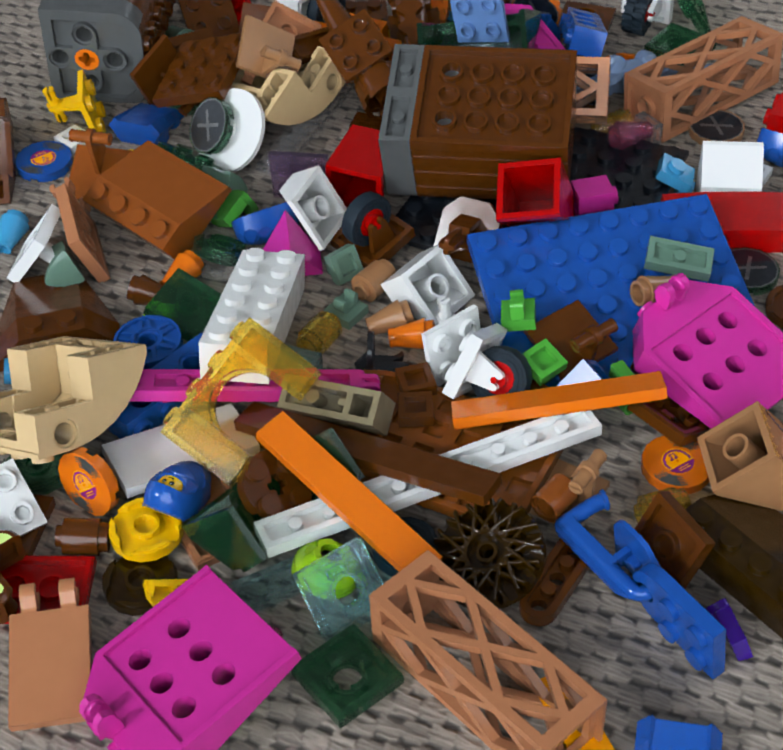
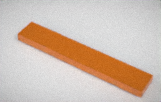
M661 371L452 401L454 429L458 430L667 399V387Z
M284 411L280 412L256 432V439L398 572L427 550L442 561L443 556Z

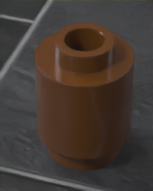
M64 518L63 524L56 526L55 546L61 547L63 555L99 556L100 552H109V522H102V519Z

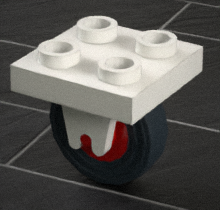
M496 323L486 328H481L476 332L468 333L459 346V351L462 353L457 363L454 362L445 374L444 380L447 383L442 393L455 399L471 390H474L478 398L530 390L532 383L531 367L526 357L517 349L509 346H500L508 329Z

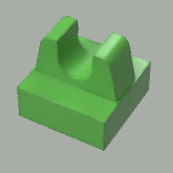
M523 289L510 290V300H501V326L508 329L507 332L536 330L535 298H524Z
M546 338L522 353L531 367L532 378L539 386L547 384L567 368L568 361Z

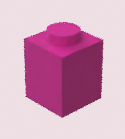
M607 175L571 180V187L574 193L575 216L614 210V204H618L617 188L611 185Z

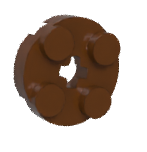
M268 450L261 451L250 458L243 466L242 475L238 477L237 489L240 500L246 510L253 516L258 514L261 518H266L312 500L311 490ZM272 479L279 483L281 487L280 495L277 494L276 490H269L267 484Z

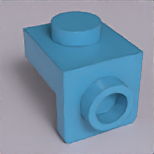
M664 153L658 161L655 179L674 188V193H691L696 185V182L693 181L695 168L685 164L679 158Z

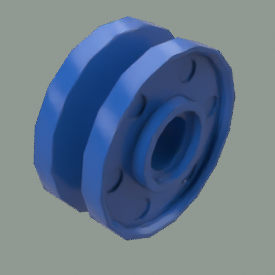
M146 315L134 318L123 324L115 333L113 341L146 344L147 355L144 369H151L183 346L179 326L172 319L161 315Z

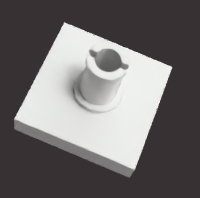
M51 204L27 237L7 279L12 282H19L38 257L50 264L55 255L52 249L53 244L48 241L61 215L58 207Z

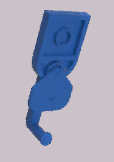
M603 489L556 520L555 532L567 546L615 594L626 599L641 602L649 615L658 623V629L662 636L671 644L677 642L685 651V656L694 669L697 671L703 669L712 680L725 671L726 629L670 574L661 568L646 540L626 521L619 520L614 524L616 553L612 555L580 524L603 509L606 511L610 510V502ZM625 566L633 574L632 578L621 567Z

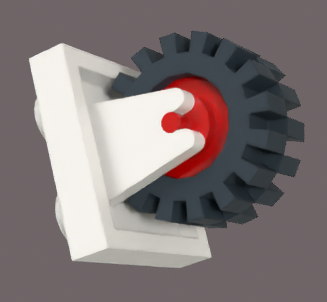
M622 0V30L644 36L653 21L669 25L672 21L674 0Z

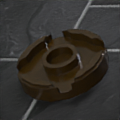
M164 556L156 561L141 563L126 560L125 558H121L116 562L115 559L108 565L102 576V590L108 604L119 613L131 616L144 615L153 608L145 596L144 580L178 579V571L174 562L172 563L168 556Z

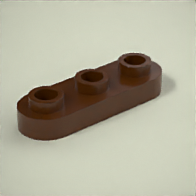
M561 538L547 556L539 581L520 600V615L525 622L533 626H546L556 619L589 569L580 558L575 559L570 556V554L575 553ZM560 580L563 583L560 585H555L551 581ZM539 606L544 608L545 610L537 611L532 608Z

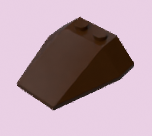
M45 274L23 278L19 282L13 283L0 319V372L4 371V358H8L7 348L62 336L88 337L89 339L113 341L115 333L120 329V325L86 280L82 283L66 287H53L45 284Z

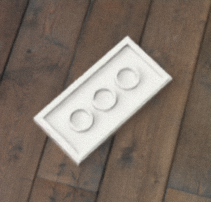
M230 403L105 443L101 446L107 463L128 499L145 493L149 480L160 471L162 472L165 468L175 463L194 461L204 466L207 471L213 470V467H222L254 456L260 452V444L254 436L236 431L234 420L239 416V413Z

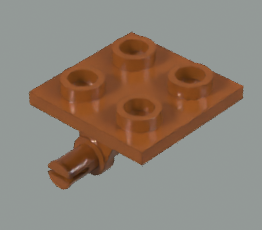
M87 128L86 131L70 129L69 140L71 142H84L86 144H77L69 179L76 187L75 196L79 201V198L86 195L100 174L132 152V150L106 148L105 145L110 146L112 144L113 136L111 133L96 132V129Z

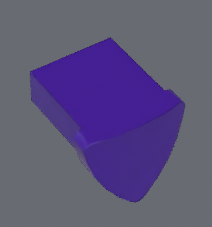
M723 598L706 607L705 609L726 629V639L737 660L742 661L753 657L747 638L727 599Z

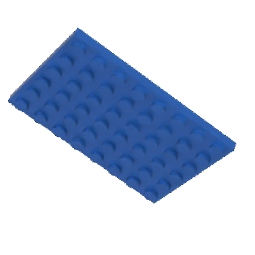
M707 194L568 217V220L542 221L467 234L466 243L492 325L496 323L501 325V300H510V290L523 289L524 298H535L536 322L579 300L599 325L609 318L615 320L618 325V331L609 335L618 347L617 352L597 362L608 375L611 364L623 360L629 368L633 363V329L639 319L637 313L642 306L639 307L632 301L630 295L631 283L637 280L639 276L672 275L644 269L650 236L715 248L709 281L688 279L734 287L754 305ZM510 331L506 333L500 346H509L517 349L520 353H524L534 345L523 333L524 331ZM556 375L553 380L545 385L554 387L562 380Z

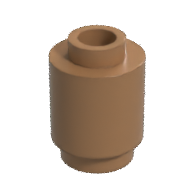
M380 259L372 261L352 278L351 284L352 290L358 294V299L373 302L385 291L380 284L396 272L395 267L388 260Z

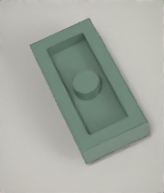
M650 236L644 269L672 275L683 273L687 278L708 282L712 272L715 248Z

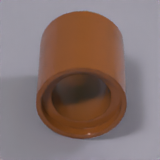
M560 473L554 474L530 499L533 510L543 520L555 522L579 497V494L573 493L568 487L569 482L572 481L570 478Z

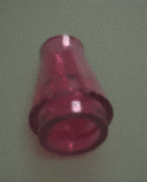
M617 121L614 125L610 126L608 139L612 147L624 150L644 139L650 138L653 134V128L648 121Z

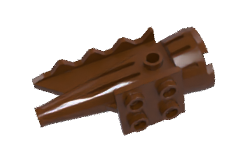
M316 0L329 30V33L318 39L345 82L348 84L352 80L354 81L356 94L365 113L370 117H375L373 113L380 112L383 115L392 63L388 56L394 52L365 8L352 16L338 0Z
M387 0L393 15L388 16L390 38L401 40L402 44L441 45L443 37L438 7L431 9V0Z

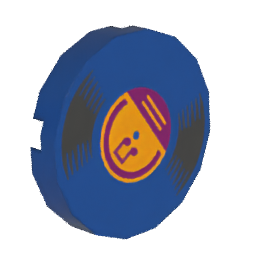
M56 141L33 143L23 148L15 159L18 174L25 180L37 179L38 182H48L66 175L69 167L73 164L70 148Z

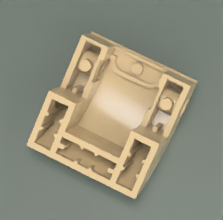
M317 46L311 55V61L302 64L298 74L296 71L277 67L270 73L267 79L256 75L252 85L248 86L240 82L245 70L239 69L230 89L238 88L252 93L262 105L266 122L290 126L311 120L324 111L335 99L346 82L325 49Z
M62 336L7 348L12 389L0 391V455L11 454V459L13 458L14 460L30 458L33 464H44L54 461L55 455L82 447L100 436L117 420L132 398L144 369L147 355L146 344Z

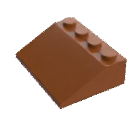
M147 140L100 174L82 200L103 216L170 258L175 259L178 253L192 249L232 189Z

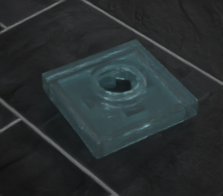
M355 537L292 574L323 639L330 645L371 620L369 594L384 584L361 537ZM346 576H351L355 581L356 589H359L357 600H353L349 605L340 603L335 593L338 581Z

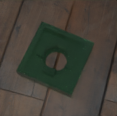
M677 0L683 14L692 21L701 36L711 31L705 4L702 0Z
M354 623L306 655L291 670L293 677L340 729L404 683V675ZM347 668L358 671L362 676L359 682L350 685V690L339 689V684L333 681L338 671Z

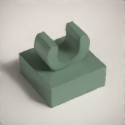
M346 244L324 256L325 268L336 285L341 286L364 269L354 244Z
M348 288L344 289V292L339 297H335L333 302L324 309L325 318L348 330L369 313L368 305L358 300V294Z

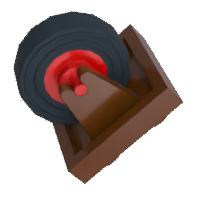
M369 191L360 194L350 203L344 213L342 227L337 231L330 243L335 249H339L346 244H354L363 268H365L374 260L391 259L416 234L412 226L391 213V205L385 197Z

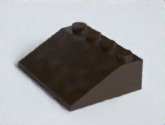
M715 494L700 498L685 510L716 544L699 569L783 639V515L775 509L724 498Z

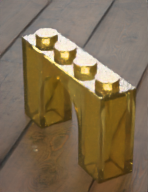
M250 317L246 322L241 321L235 326L229 336L231 342L224 351L220 349L211 357L207 364L210 369L202 379L197 378L190 384L185 392V395L188 397L179 408L175 406L170 410L163 420L165 427L161 430L163 435L227 485L234 487L238 483V477L242 475L243 466L253 455L231 439L218 423L216 402L222 388L231 379L239 375L257 373L269 377L301 402L322 374L316 367Z

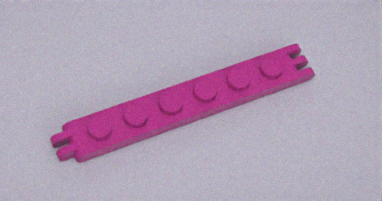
M143 369L138 386L129 402H278L286 374L381 391L380 377L377 374H366L360 369H274L269 385L200 379V369Z

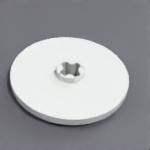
M238 88L229 89L225 99L218 100L225 110V126L219 142L207 152L198 150L206 166H212L232 173L243 169L253 160L261 147L265 133V115L261 103L252 93Z

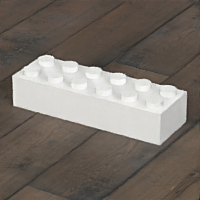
M260 248L242 250L198 342L200 379L269 385L304 292L305 254H296L290 250L268 252Z

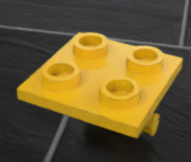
M83 69L78 70L76 95L58 98L52 86H49V90L47 87L42 90L48 102L47 108L50 112H53L58 122L61 123V119L63 122L68 120L64 111H81L89 128L96 129V132L106 133L103 117H106L105 107L102 101H97L95 85L92 79H87Z

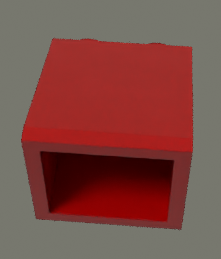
M352 124L325 164L326 177L347 208L357 196L364 192L372 191L384 197L383 165L378 141L380 130Z
M561 157L498 163L496 221L498 223L513 227L542 221L568 220V217L574 216V193Z

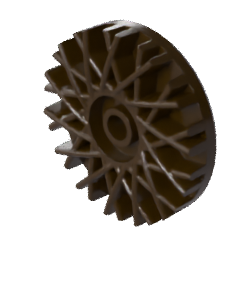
M491 498L489 500L490 504L485 507L474 504L473 508L470 504H466L468 511L462 515L455 510L453 512L455 520L451 518L446 519L449 527L445 532L440 528L437 530L440 537L434 538V543L438 547L437 552L443 556V563L497 608L503 609L524 598L539 581L546 562V544L534 518L529 516L522 506L518 507L514 502H512V506H509L502 498H499L497 502ZM455 601L457 604L467 608L466 603Z

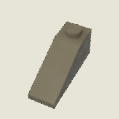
M286 374L277 407L353 430L387 436L396 402L382 391Z

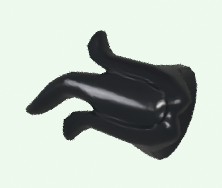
M368 331L367 351L354 363L355 368L360 370H387L395 372V368L412 364L402 362L404 359L403 351L394 356L375 355L374 331Z

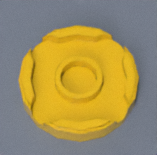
M144 497L136 498L123 504L117 510L118 514L114 519L111 518L108 527L110 543L115 552L126 560L140 563L156 561L169 555L179 545L184 534L183 522L180 519L143 506Z

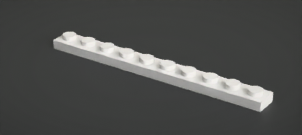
M591 410L542 417L440 454V456L500 473L602 435V424ZM383 475L363 482L393 512L441 495V493ZM320 498L253 522L255 533L267 558L351 528Z

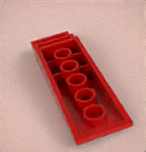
M691 192L662 194L661 201L707 194L731 251L748 248L763 253L783 252V192Z

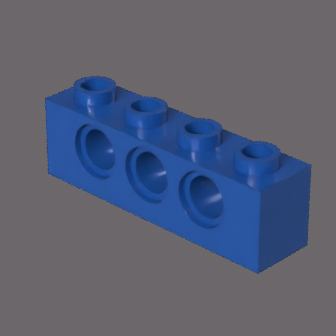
M568 7L567 14L562 13L558 27L560 28V33H562L563 43H565L567 50H577V55L585 57H601L608 32L599 14Z
M203 333L195 336L151 369H200L198 342ZM129 402L108 430L121 439L158 427L166 420L174 419L179 411L191 402Z

